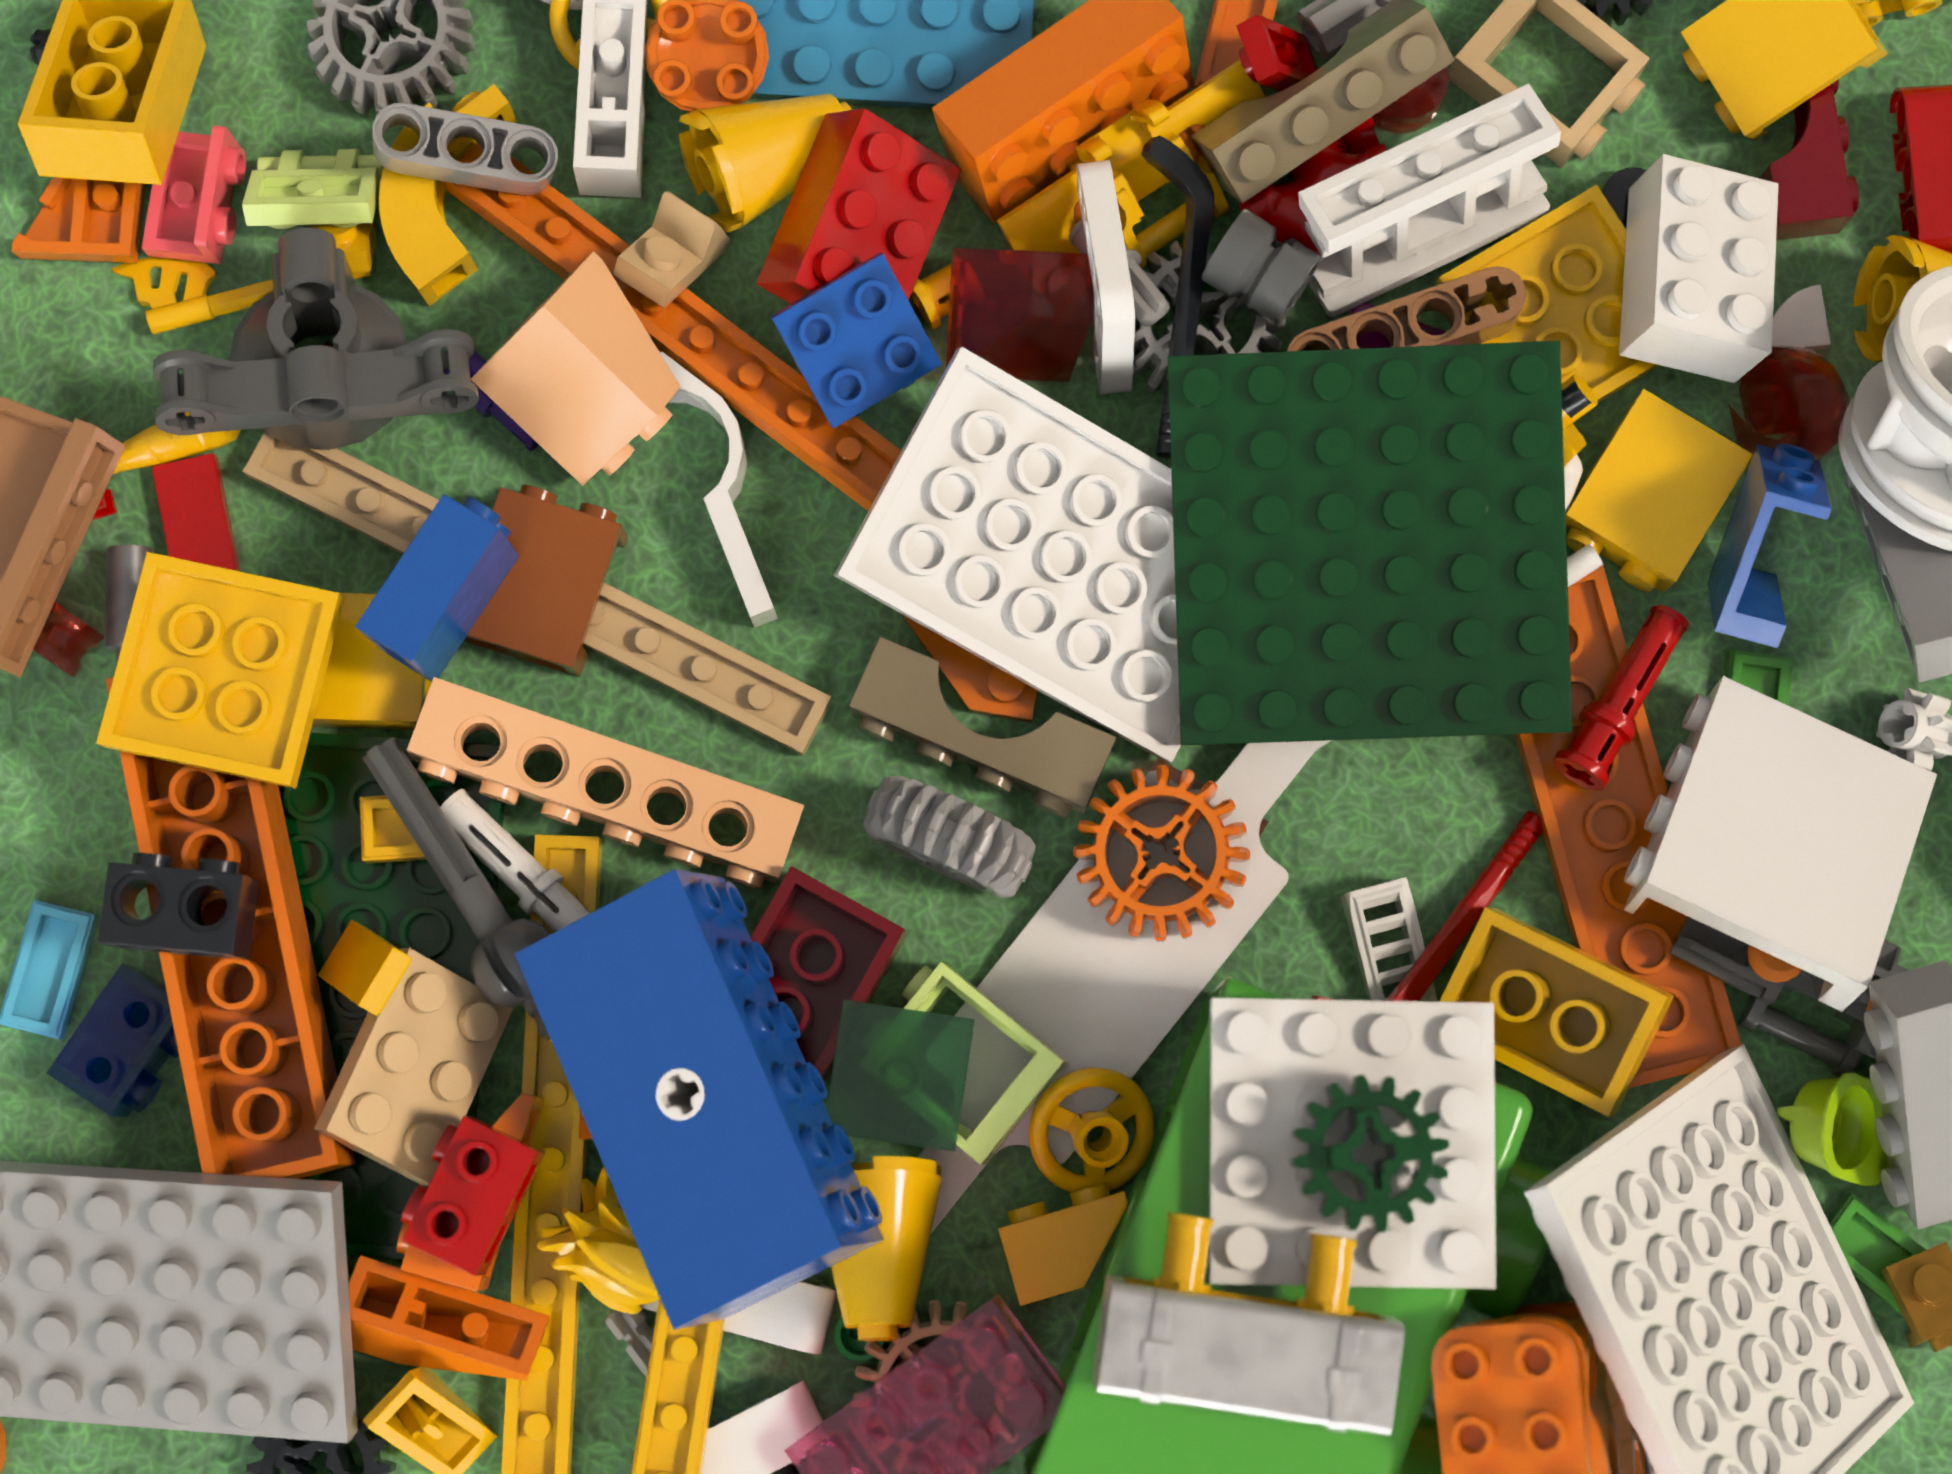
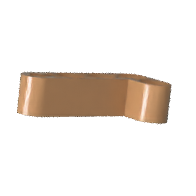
M1500 266L1485 268L1305 330L1294 337L1288 346L1287 352L1360 349L1356 340L1360 335L1372 331L1384 335L1391 347L1479 344L1504 335L1517 323L1526 299L1525 285L1520 276L1511 269ZM1491 292L1495 300H1507L1503 312L1497 313L1493 304L1481 306L1485 293ZM1473 310L1468 325H1466L1465 312ZM1424 312H1440L1450 322V330L1442 335L1427 334L1418 325L1417 318Z

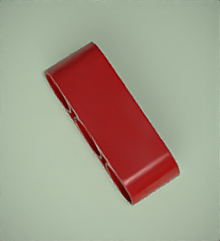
M1952 84L1898 87L1894 89L1891 95L1889 113H1896L1898 134H1892L1895 169L1896 172H1902L1904 193H1898L1902 231H1908L1910 238L1952 253Z

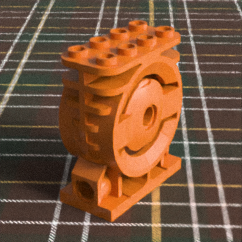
M1576 1301L1521 1304L1514 1315L1499 1319H1484L1468 1325H1460L1455 1329L1449 1330L1438 1340L1432 1351L1431 1368L1443 1474H1647L1644 1446L1636 1429L1630 1424L1626 1416L1621 1397L1605 1363L1596 1352L1594 1340Z

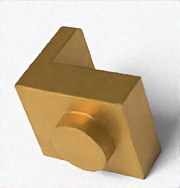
M1944 1242L1881 1270L1911 1330V1333L1905 1336L1910 1348L1929 1342L1934 1353L1952 1346V1252L1947 1242Z

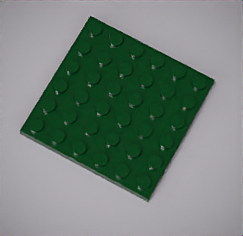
M1560 341L1167 357L1180 745L1573 732Z

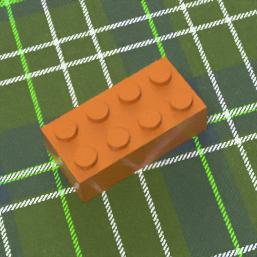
M1088 0L932 107L947 159L961 168L957 180L993 224L997 223L996 220L1071 171L1069 166L1079 160L1076 146L1147 99L1157 100L1167 108L1185 96L1187 91L1194 87L1183 16L1169 0Z

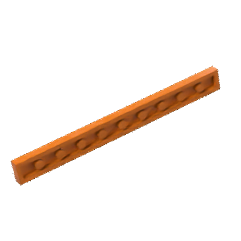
M476 143L459 162L471 163L476 161L482 155L480 145ZM510 156L513 166L519 172L535 174L514 157ZM444 182L445 190L564 280L594 251L606 264L659 352H664L719 394L726 404L869 511L901 452L890 441L856 416L833 429L800 373L687 288L663 308L614 276L613 271L618 256L630 245L551 185H548L544 191L535 195H517Z

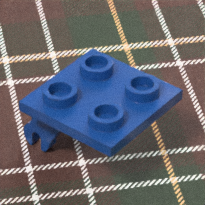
M881 252L770 316L833 429L854 416H860L861 412L898 390L906 389L914 384L915 380L942 365L888 261Z

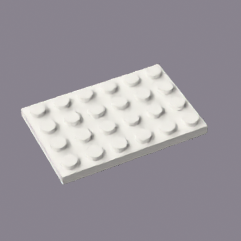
M961 346L956 349L834 576L1158 759L1172 763L1181 745L1171 469Z

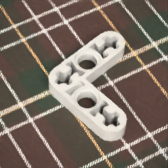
M1110 160L1080 163L1076 166L1077 187L1094 289L1093 353L1098 390L1100 395L1132 391L1135 309Z

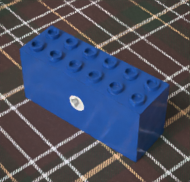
M679 869L671 870L515 953L673 1330L723 1320L884 1241L878 1224L882 1223V1213L873 1193L866 1186H860L850 1163L855 1159L851 1141L840 1125H833L823 1102L827 1098L824 1080L812 1063L805 1062L796 1041L800 1037V1028L796 1017L786 1003L778 1001L769 980L774 975L771 961L764 948L758 942H752L743 922V918L747 916V909L741 894L731 882H726L724 877Z

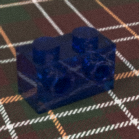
M122 963L49 1068L47 1074L109 1116L128 1117L132 1110L137 1113L143 1111L156 1096L161 1086V1080L155 1076L170 1055L174 1058L179 1057L166 986L139 967Z

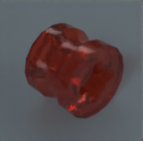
M55 601L33 650L75 678L82 669L81 658L89 648L98 647L105 639V636Z

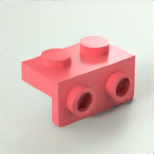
M213 126L211 135L178 133L162 185L152 184L142 242V250L148 256L222 264L224 247L233 243L236 233V213L234 208H231L234 185L240 186L243 183L246 171L245 151L227 127Z

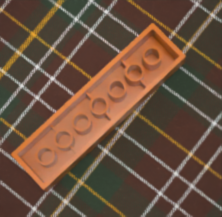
M114 677L105 679L108 696ZM119 751L139 853L174 857L173 868L198 870L199 859L240 863L239 874H244L259 881L249 960L159 952L202 1173L299 1179L356 1165L353 1149L314 1130L338 1076L278 785ZM155 885L146 887L151 915L157 910L160 902L159 891ZM222 891L211 893L202 903L201 917L207 926L220 921L226 912L227 901Z

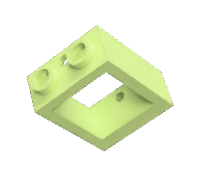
M940 962L934 971L925 965L903 991L902 996L909 1002L894 1021L884 1016L862 1042L861 1047L868 1053L859 1065L980 1165L987 1164L1068 1062L948 964ZM949 989L1033 1056L974 1131L890 1063Z

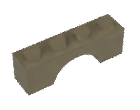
M1392 0L1349 29L1347 40L1342 48L1317 71L1278 93L1256 100L1242 101L1191 137L1209 168L1214 172L1221 188L1241 203H1244L1454 62L1455 59L1426 6L1413 0Z
M879 637L849 704L851 715L860 719L857 729L887 743H892L896 734L919 744L915 752L917 755L942 767L951 768L954 759L978 769L974 779L995 790L1009 793L1014 784L1035 793L1036 796L1033 804L1056 816L1068 818L1071 810L1085 814L1116 740L1115 736L1059 712H1056L1036 730L1019 737L992 738L978 734L960 723L946 706L940 691L939 661Z

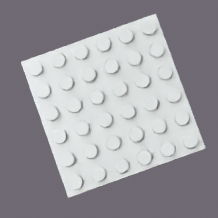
M1744 1044L1727 1049L1710 1059L1524 1193L1533 1210L1534 1220L1538 1228L1545 1235L1563 1274L1565 1286L1576 1301L1594 1340L1596 1352L1606 1365L1624 1404L1626 1416L1630 1424L1636 1429L1655 1470V1474H1844L1914 1404V1401L1803 1167L1794 1153L1792 1144L1778 1115H1776L1775 1108Z

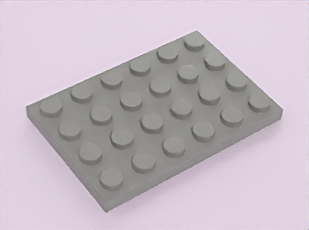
M0 1161V1416L349 1443L358 1432L342 1182Z

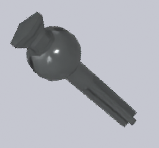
M392 737L381 745L374 746L366 752L367 755L362 759L479 941L471 955V973L477 989L489 1001L502 1007L516 1008L523 1005L529 1016L536 1019L540 1036L549 1041V1034L515 953L551 935V933L543 925L528 919L512 920L397 739Z

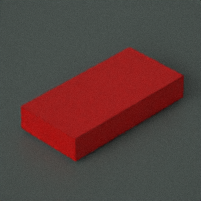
M214 453L152 466L169 557L240 572L218 457Z

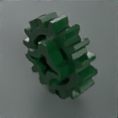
M1364 1074L1353 1076L1351 1084L1352 1094L1346 1095L1343 1089L1336 1083L1326 1086V1095L1330 1104L1324 1108L1317 1103L1307 1102L1303 1109L1314 1123L1311 1129H1293L1291 1135L1299 1142L1307 1144L1306 1154L1290 1159L1291 1167L1308 1168L1311 1176L1300 1186L1299 1191L1301 1195L1315 1194L1320 1191L1325 1198L1320 1204L1318 1214L1323 1218H1328L1339 1208L1344 1210V1228L1355 1231L1361 1223L1363 1215L1369 1216L1370 1224L1374 1232L1377 1233L1386 1232L1388 1224L1387 1214L1392 1212L1403 1224L1412 1223L1415 1220L1409 1203L1415 1199L1420 1203L1433 1205L1436 1198L1425 1185L1429 1178H1447L1448 1170L1433 1163V1153L1449 1148V1140L1431 1138L1428 1130L1441 1118L1439 1113L1435 1111L1419 1115L1415 1107L1419 1102L1421 1092L1413 1089L1401 1098L1394 1096L1395 1078L1389 1076L1382 1078L1376 1091H1370L1369 1083ZM1378 1106L1386 1108L1399 1116L1407 1125L1412 1135L1400 1137L1383 1124L1381 1110H1378ZM1348 1109L1347 1119L1349 1128L1336 1145L1322 1146L1325 1134L1331 1123L1337 1116ZM1364 1133H1369L1372 1144H1384L1386 1149V1159L1375 1161V1173L1369 1174V1168L1366 1163L1354 1162L1352 1157L1353 1148L1364 1145ZM1416 1161L1413 1173L1407 1184L1397 1194L1390 1197V1193H1392V1177L1404 1162ZM1340 1170L1357 1184L1358 1196L1361 1197V1202L1351 1199L1340 1192L1331 1182L1326 1172Z

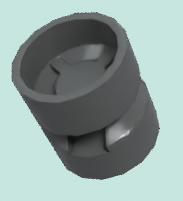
M1244 209L1215 249L1201 279L1230 298L1241 293L1247 296V308L1277 327L1291 311L1308 285L1322 256L1294 238L1288 239L1283 243L1276 240L1277 227L1252 211Z

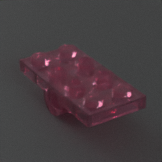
M998 1293L927 1346L922 1347L898 1364L868 1389L803 1435L784 1451L800 1474H988L1050 1429L1066 1386Z

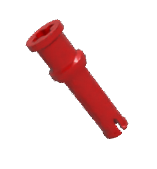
M1653 605L1647 619L1624 655L1599 701L1590 702L1589 705L1583 707L1579 715L1582 724L1568 748L1558 751L1553 759L1555 768L1569 780L1591 790H1604L1609 781L1606 772L1622 745H1630L1635 737L1636 725L1633 720L1657 681L1677 643L1689 627L1688 620L1682 614L1664 605H1658L1657 607Z

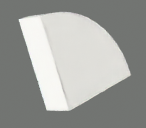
M1821 284L1804 288L1793 294L1774 314L1772 352L1768 356L1825 350L1831 345Z

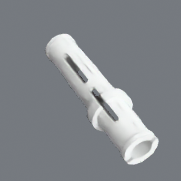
M465 789L456 791L440 806L463 844L520 898L518 906L527 915L535 912L556 932L591 913L562 885L564 877L553 868L547 871L508 831L503 829L481 808Z

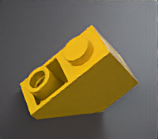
M1106 1182L1069 1193L1073 1206L1048 1213L1045 1202L1041 1201L1007 1212L1010 1224L999 1227L998 1231L1020 1306L1085 1286L1128 1205L1124 1191L1110 1195Z

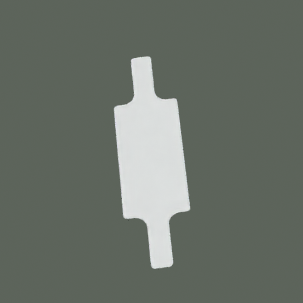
M1323 741L1247 743L1224 774L1215 782L1218 790L1209 804L1214 808L1222 801L1232 799L1236 809L1222 822L1224 826L1235 822H1243L1247 829V833L1244 836L1230 840L1229 846L1244 847L1250 850L1249 861L1242 863L1230 862L1228 868L1245 875V885L1243 887H1235L1224 882L1221 890L1229 894L1234 900L1233 907L1230 910L1224 909L1214 900L1206 906L1213 913L1216 920L1215 925L1207 928L1202 923L1198 914L1195 913L1187 917L1192 928V936L1190 938L1183 939L1179 933L1177 921L1166 922V940L1164 942H1157L1153 933L1154 921L1145 920L1141 935L1138 938L1129 935L1128 930L1133 915L1126 912L1121 921L1115 926H1111L1106 922L1105 917L1110 908L1115 904L1111 898L1101 906L1093 908L1087 898L1102 885L1100 881L1090 884H1080L1078 882L1076 874L1082 869L1094 866V860L1079 859L978 985L977 989L1068 1062L1052 1083L1070 1072L1093 1067L1111 1069L1132 1079L1284 888L1289 879L1288 872L1268 856L1263 849L1259 837L1260 824L1267 811ZM1157 770L1151 771L1145 776L1147 786L1157 785ZM1170 779L1169 785L1178 787V784ZM1191 789V792L1198 794L1201 789ZM1170 802L1151 803L1135 809L1128 816L1147 827L1158 828L1166 825L1175 814L1179 815L1184 806ZM1201 818L1192 829L1193 833L1185 845V854L1197 865L1198 869L1210 877L1216 861V841L1209 826ZM1114 831L1109 845L1108 862L1112 878L1122 890L1131 878L1130 874L1137 864L1138 852L1123 836ZM1139 834L1135 835L1144 842L1145 851L1151 855V859L1145 861L1149 870L1151 868L1155 869L1158 864L1164 862L1170 866L1175 865L1183 872L1189 873L1180 866L1179 856L1173 853L1172 848L1178 846L1175 836L1172 840L1168 838L1164 844L1159 845L1154 841L1148 842ZM1163 879L1154 884L1148 892L1145 891L1138 902L1153 906H1169L1183 902L1197 892L1175 879ZM967 1002L962 1005L926 1052L928 1063L943 1074L952 1086L954 1107L951 1114L972 1131L976 1129L1033 1057ZM1089 1087L1072 1093L1059 1105L1080 1115L1087 1111L1100 1112L1110 1105L1119 1094L1103 1087ZM1036 1103L997 1152L1011 1145L1030 1147L1029 1123ZM1049 1125L1048 1142L1055 1159L1060 1164H1063L1075 1150L1073 1137L1068 1132ZM940 1131L937 1132L917 1157L937 1161V1165L942 1166L943 1180L931 1233L986 1166V1164L980 1165Z

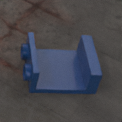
M1759 444L1756 446L1709 575L1708 590L1715 632L1775 648L1779 647L1787 624L1777 575L1752 568L1772 513L1776 506L1827 520L1832 509L1821 463L1819 460L1814 459L1815 457L1812 453L1801 447L1791 444H1778L1776 449Z

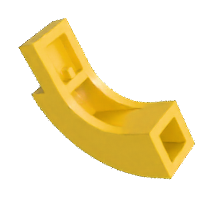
M495 84L483 92L475 91L466 95L452 110V112L513 123L518 122L510 103ZM430 102L425 105V107L434 108ZM404 126L396 137L391 149L408 151L418 144L419 138L411 128ZM458 137L447 145V150L450 156L459 161L477 142L468 137ZM383 167L379 189V213L387 244L415 290L426 304L431 306L475 273L478 268L469 252L446 223L444 213L446 190L444 181L399 174Z

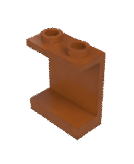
M522 484L519 492L500 487L493 511L501 517L499 522L511 531L507 539L519 554V558L464 639V642L581 677L588 657L583 643L616 545L624 548L628 535L622 524L615 522L617 515L603 507L581 503L578 511L555 504L557 500L556 495L535 486Z

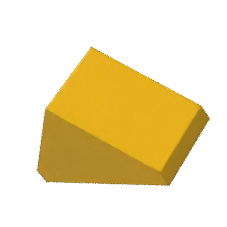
M424 1367L409 1370L363 1419L367 1428L435 1474H463L498 1437L430 1368Z

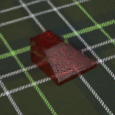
M952 249L946 368L956 349L962 346L1016 379L1069 382L1092 320L1094 289L1088 254L1025 250Z

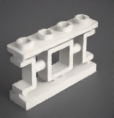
M1529 83L1298 192L1299 207L1308 220L1305 222V230L1322 256L1308 284L1329 317H1336L1515 232L1549 213L1550 204L1543 194L1547 191V183L1532 162V159L1558 147L1561 131Z

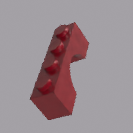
M1839 79L1793 109L1795 137L1792 148L1788 154L1769 164L1760 176V179L1778 183L1776 240L1837 234L1853 218L1854 213L1858 209V185L1854 176L1847 175L1844 157L1849 145L1848 126L1843 116L1838 117L1834 97L1838 91Z

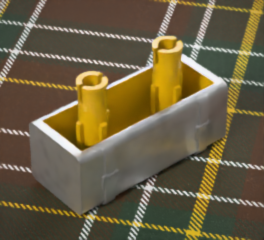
M1168 1212L1167 1220H1169L1161 1277H1153V1281L1106 1275L1092 1374V1383L1097 1393L1137 1398L1140 1403L1159 1405V1402L1320 1425L1328 1431L1346 1433L1347 1430L1391 1435L1405 1327L1403 1323L1390 1316L1354 1311V1306L1347 1305L1353 1254L1357 1240L1311 1233L1310 1241H1312L1305 1295L1304 1299L1297 1298L1296 1302L1211 1290V1285L1204 1284L1210 1230L1213 1227L1214 1219Z

